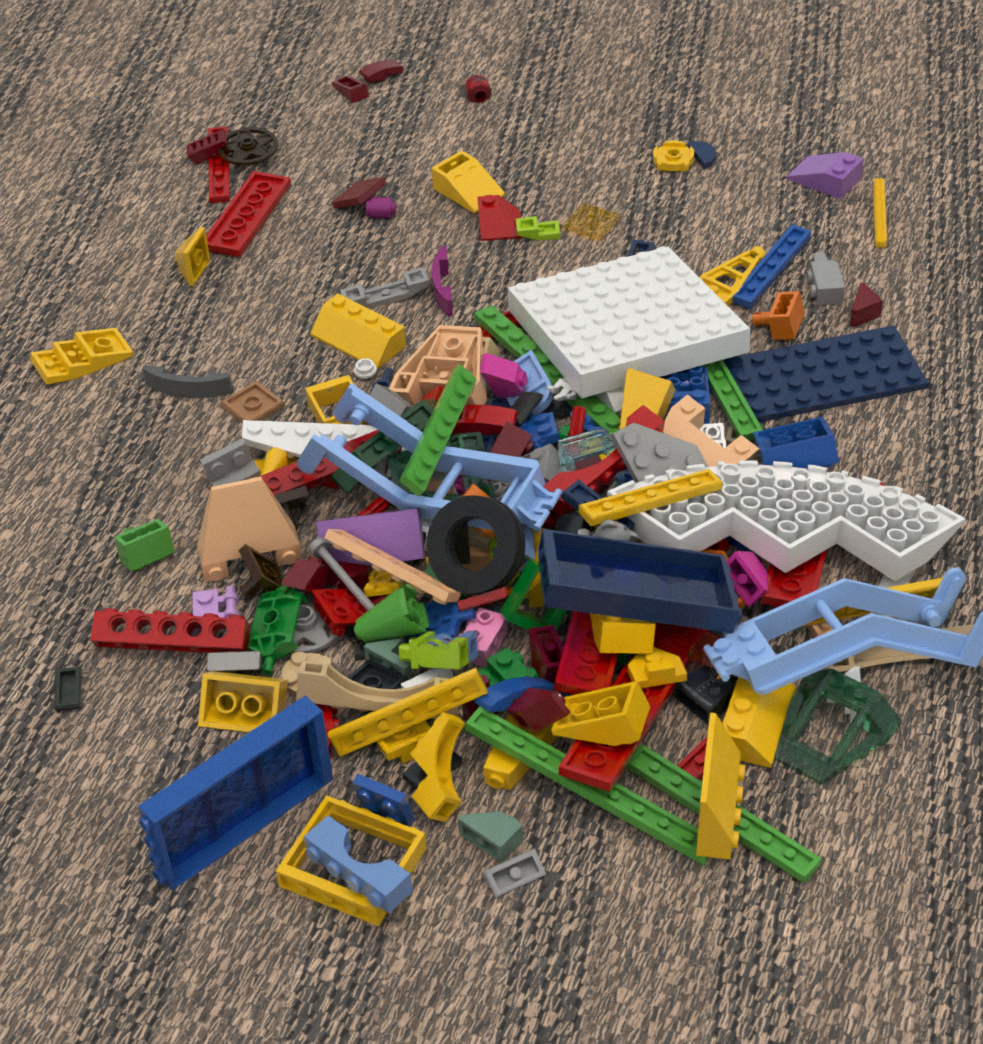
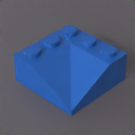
M823 417L752 432L755 444L759 448V458L762 465H773V461L790 462L792 467L808 469V465L830 468L834 463H839L834 434Z

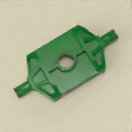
M282 584L280 588L264 593L259 598L247 646L249 652H260L264 660L261 673L267 676L269 674L272 675L274 662L277 659L298 648V645L293 641L300 604L308 602V599L300 591L283 586Z

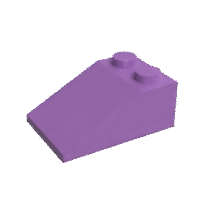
M846 152L807 156L786 176V179L841 199L862 178L863 158Z

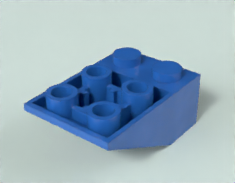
M698 366L661 376V378L671 381L676 390L664 416V421L671 407L688 395L705 408L704 424H710L707 366Z

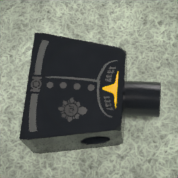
M707 664L687 674V681L676 682L674 698L709 725L710 713H716L720 717L728 708L738 676L731 674L729 675V680L724 682L714 666Z

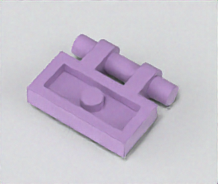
M227 586L226 593L223 596H219L218 589L193 592V615L203 616L205 613H212L223 618H228L229 615H239V611L236 609L239 601L236 588L234 586ZM219 607H226L224 612L219 613ZM195 628L194 634H200L202 628Z

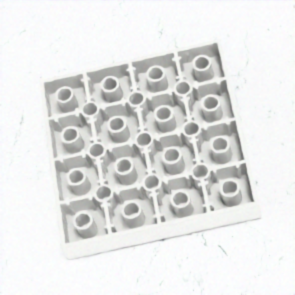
M659 247L656 250L639 252L637 255L620 257L617 260L600 262L594 266L580 267L574 271L561 272L555 276L538 278L535 281L518 283L516 286L508 287L509 311L581 398L625 387L626 371L628 368L661 377L750 352V328L669 247Z

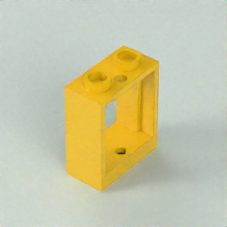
M349 375L305 388L308 406L317 423L352 424L350 421L348 423L339 422L334 416L325 418L320 407L340 401L351 383L354 384ZM365 420L360 423V425H370Z

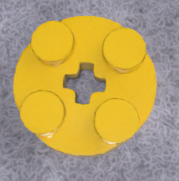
M682 141L663 142V146L658 148L657 145L654 148L653 162L660 171H687L694 162V150L691 146L690 149L686 147V143Z

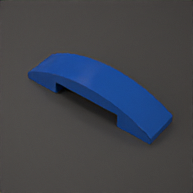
M517 677L488 687V694L474 699V703L489 712L503 711L512 705L513 699H518L528 688L548 691L556 690H553L554 683L537 677ZM557 691L563 697L572 696V694Z

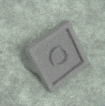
M243 438L200 459L202 467L213 487L252 479L261 475Z

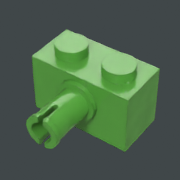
M160 519L153 520L137 528L130 527V530L126 528L122 534L114 537L120 561L130 571L140 570L151 562L163 560L168 555L175 553L169 527Z

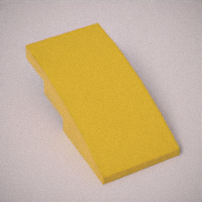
M117 328L75 332L74 340L53 342L52 350L31 352L30 360L44 382L52 384L76 379L121 362L133 356V351Z

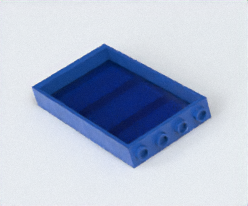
M306 695L138 805L141 816L138 821L145 831L146 835L143 839L150 849L148 857L155 868L152 872L160 885L166 884L171 890H174L333 781L323 711Z

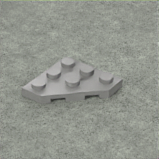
M632 423L610 435L635 483L644 481V476L653 474L655 477L664 475L665 470L669 469L683 471L686 470V466L704 464L705 467H708L697 445L636 423Z

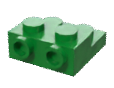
M509 648L487 658V666L478 670L480 676L486 675L490 681V686L517 677L539 678L538 673L533 667L528 669L524 665L522 655L518 651L513 653Z

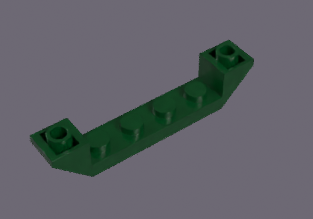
M435 399L421 400L400 417L423 432L437 401ZM380 431L351 454L374 469L401 449L402 446ZM338 468L331 476V479L347 495L362 484L341 468Z

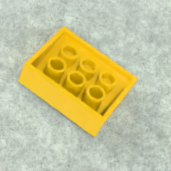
M710 713L696 856L731 860L732 848L738 849L739 831L733 830L734 825L740 826L741 809L736 808V803L742 804L743 787L738 786V781L744 782L745 765L740 764L741 752L716 713Z

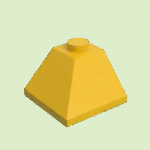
M200 227L189 236L175 253L178 268L189 286L195 285L211 261L204 227Z

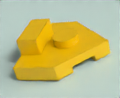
M373 570L370 572L368 577L369 583L365 585L364 592L367 597L388 595L402 585L409 584L412 586V584L394 580L392 574L387 571Z
M653 647L652 653H637L628 664L627 672L631 681H638L641 688L687 681V672L679 656Z
M425 720L376 741L377 746L388 761L398 757L402 764L414 759L410 753L431 726Z

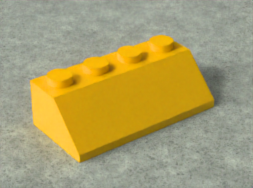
M338 293L322 305L310 333V336L357 360L365 358L372 360L377 369L406 347L404 326Z
M738 677L722 724L741 752L740 761L769 768L772 767L796 690L792 683L763 695L756 694L747 680Z

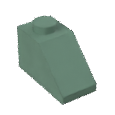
M501 811L464 814L458 817L459 835L501 863L523 842V825L515 817H509Z

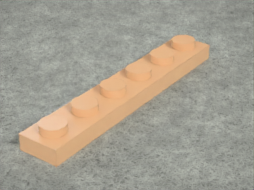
M342 529L327 530L325 539L333 542L332 546L341 551H350L353 558L372 563L371 567L375 570L391 573L394 580L412 584V587L417 592L429 593L433 596L432 600L440 604L446 605L447 602H457L459 600L461 592L447 587L437 579Z

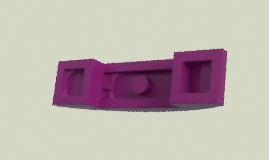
M442 246L436 253L432 263L433 293L440 309L447 316H453L451 287H442L441 276L449 275L447 247Z

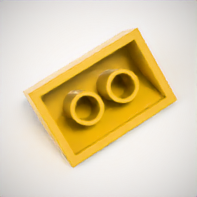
M215 671L203 673L198 726L243 732L254 730L284 710L288 680Z

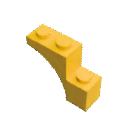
M445 712L434 721L432 727L418 741L417 746L410 753L428 775L420 782L411 797L430 819L442 822L447 821L462 803V800L455 791L451 777V756L456 739L465 725L460 717Z

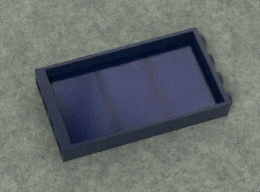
M548 529L542 530L538 547V560L544 607L733 633L736 623L739 624L741 621L742 609L738 607V594L734 592V580L730 577L731 568L727 566L725 555Z

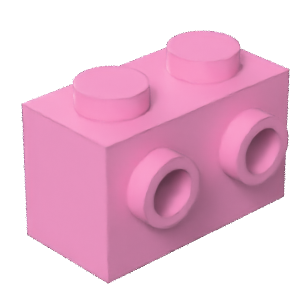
M479 607L476 611V619L468 620L464 633L466 631H477L479 657L470 663L485 667L487 666L486 659L497 652L508 633V621L503 614Z

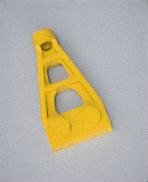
M755 246L750 251L747 250L703 273L699 278L729 306L733 302V295L739 291L751 271L766 255V252L761 247ZM741 265L747 268V270L741 273L733 268ZM725 275L736 281L733 286L729 287L716 279Z

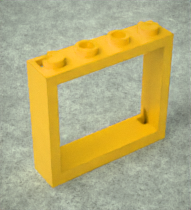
M326 795L276 869L278 885L281 888L379 926L387 912L381 907H374L366 896L300 870L308 857L305 852L304 836L329 815L341 824L408 849L399 866L411 874L427 849L425 833L416 830V827L400 824L390 817L379 816L366 808H358L344 800L340 801Z

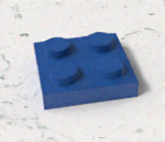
M357 773L352 784L362 808H366L372 813L383 817H390L400 824L411 827L415 818L406 794Z

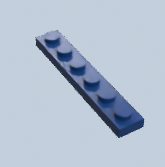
M791 225L751 271L739 291L733 295L732 303L751 309L811 238V231Z

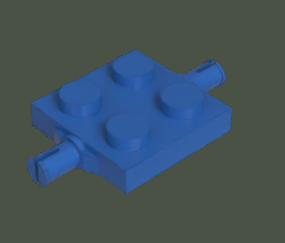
M553 412L541 413L537 416L531 413V417L528 416L527 421L522 426H517L532 434V442L535 444L531 452L536 448L561 441Z
M434 601L424 604L429 619V627L425 630H427L426 632L435 631L436 635L444 633L450 637H459L461 623L476 619L474 608L461 611L458 608L457 602H447L444 605ZM424 633L407 636V644L412 637H420Z

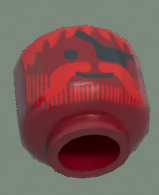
M473 75L466 80L464 90L470 102L483 103L490 98L491 88L484 76Z

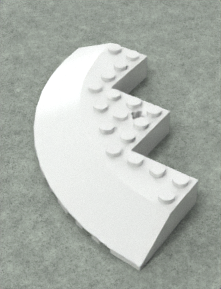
M750 460L738 461V465L725 464L724 462H717V466L705 467L704 464L688 465L686 470L683 471L665 470L664 475L655 477L653 474L644 476V481L635 483L632 480L607 491V496L609 497L710 469L723 482L722 490L626 516L635 523L633 531L646 544L698 552L731 536L785 573L838 544L888 578L897 581L927 563L965 523L966 519L940 504L933 506L926 503V498L918 494L912 497L902 493L903 488L880 485L881 481L863 476L861 480L848 476L849 472L842 471L841 473L827 472L826 467L808 465V469L792 467L790 462L773 461V465H758L757 461Z

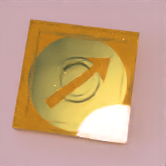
M583 202L562 224V229L599 242L620 220V214Z

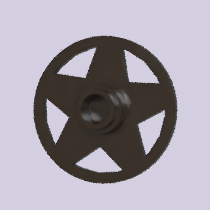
M241 128L227 134V144L219 149L218 153L224 161L230 164L240 166L254 165L268 160L276 153L278 140L272 132L263 128ZM251 133H259L262 135L253 136ZM237 136V140L228 141L229 139ZM273 141V146L271 150L265 147ZM224 152L234 153L233 157L230 158Z

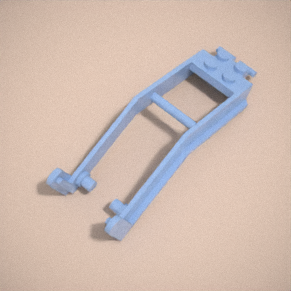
M352 383L348 386L333 410V415L337 421L342 423L350 421L354 425H360L365 420L411 453H413L423 433ZM314 434L297 460L299 469L311 474L315 471L322 458L325 457L400 510L419 508L420 518L432 520L440 509L450 502L443 499L459 475L512 483L501 499V502L516 514L521 525L526 524L528 528H533L536 531H540L550 514L548 510L554 508L562 495L561 489L557 488L553 493L543 487L546 483L537 460L445 446L435 468L437 471L448 473V475L432 498L407 493L343 448L347 440L342 435H337L334 440H330L323 434L320 437ZM472 519L467 522L468 526L493 530L486 521L481 519Z
M951 568L945 573L932 599L843 578L735 626L733 633L723 632L725 638L718 639L713 647L705 645L703 650L711 663L714 664V668L724 682L728 681L729 675L733 674L747 680L756 694L763 695L876 645L977 668L983 656V611L978 616L969 635L934 628L943 625L966 580V576L960 568ZM848 606L878 614L870 613L842 625L833 612ZM821 617L825 619L832 631L777 655L767 642Z

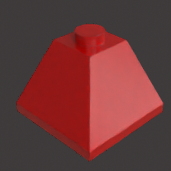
M499 195L477 196L481 241L523 238L517 235L516 218H521L518 208Z

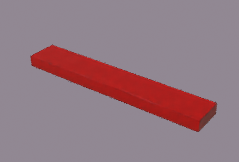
M228 126L208 128V135L223 129L228 134ZM217 151L208 158L209 202H230L229 163L224 161Z

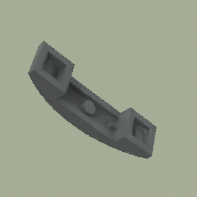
M143 365L142 367L145 383L149 387L165 394L186 398H209L233 392L231 374L208 372L207 377L204 378L167 374L165 367Z

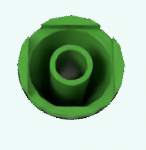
M409 584L402 585L356 620L354 632L357 638L365 643L426 632L427 630L425 629L429 627V619L424 603L418 604L415 596L419 595L418 592Z

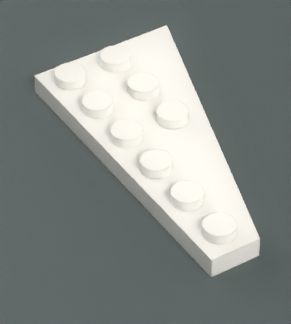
M243 420L242 438L247 446L264 451H270L271 448L277 447L284 450L288 454V458L293 459L294 456L300 457L314 434L319 437L323 434L330 440H334L337 435H342L347 441H350L378 429L372 425ZM385 461L374 468L375 471L384 477Z

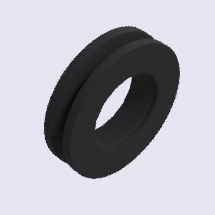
M476 495L462 496L447 503L434 517L427 535V556L437 578L447 587L457 592L483 594L500 589L515 577L523 562L525 554L523 527L516 514L501 501ZM472 519L486 521L493 528L497 537V550L493 560L487 567L479 571L466 569L459 562L455 553V540L458 531L466 522Z

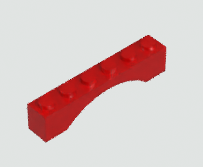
M644 405L627 417L626 426L636 423L664 433L665 421ZM616 448L608 457L597 464L576 471L558 473L543 487L549 492L554 493L557 488L563 492L579 479L597 493L601 486L604 484L608 485L618 472L625 471L627 467ZM561 496L552 509L560 516L576 511Z

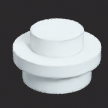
M367 358L357 361L354 367L356 377L361 379L371 378L377 372L376 365Z

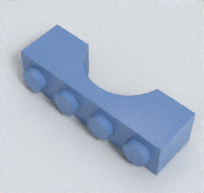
M329 815L304 836L305 852L309 859L314 863L319 862L333 877H340L352 891L362 893L374 907H381L390 913L413 892L411 874L391 859L374 864H365L352 859L348 855L351 849L348 829Z

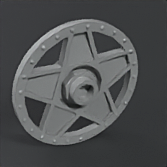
M303 594L308 599V602L300 604L293 641L296 644L306 640L312 646L298 647L291 653L298 651L304 653L318 652L330 646L339 637L333 634L327 637L324 628L329 625L325 624L320 613L315 609V597L313 594Z

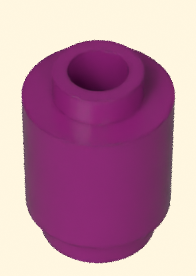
M372 197L371 200H366V215L372 218H392V215L397 212L396 201H393L392 197Z

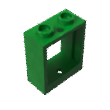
M530 558L500 612L507 621L527 630L529 628L554 625L555 629H557L567 610L549 607L543 619H540L518 609L537 574L540 572L539 562ZM565 569L559 572L561 583L580 586L574 580V574Z

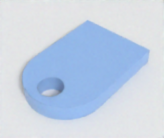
M530 350L513 362L518 363L527 374L528 384L525 386V391L543 394V398L531 412L537 415L544 411L552 402L554 394L547 388L548 386H553L534 352ZM519 396L506 398L512 406Z

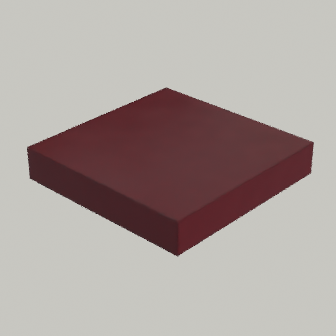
M384 177L357 181L331 203L334 208L361 205L384 187L386 181Z

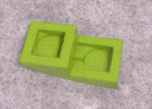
M537 216L516 218L517 235L535 240L561 239L559 220L538 223Z

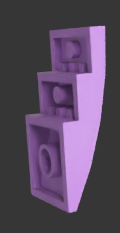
M419 508L316 522L319 538H325L328 529H342L400 561L426 558ZM334 547L328 548L336 561L372 565L368 561L363 562L353 558L352 553L348 550L341 551Z

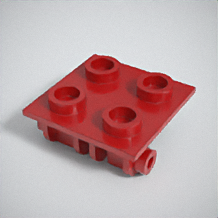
M348 588L311 591L315 597L314 607L320 613L325 624L329 625L328 627L333 635L342 636L347 625L356 624V620L367 612Z

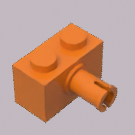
M800 291L778 292L770 312H753L752 321L754 326L769 325L773 340L787 341L795 339L805 315Z

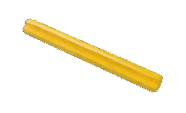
M875 178L873 180L875 246L877 248H885L887 246L885 180L883 178Z

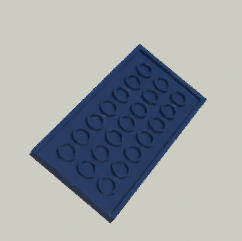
M895 325L723 359L758 422L928 389L929 383Z

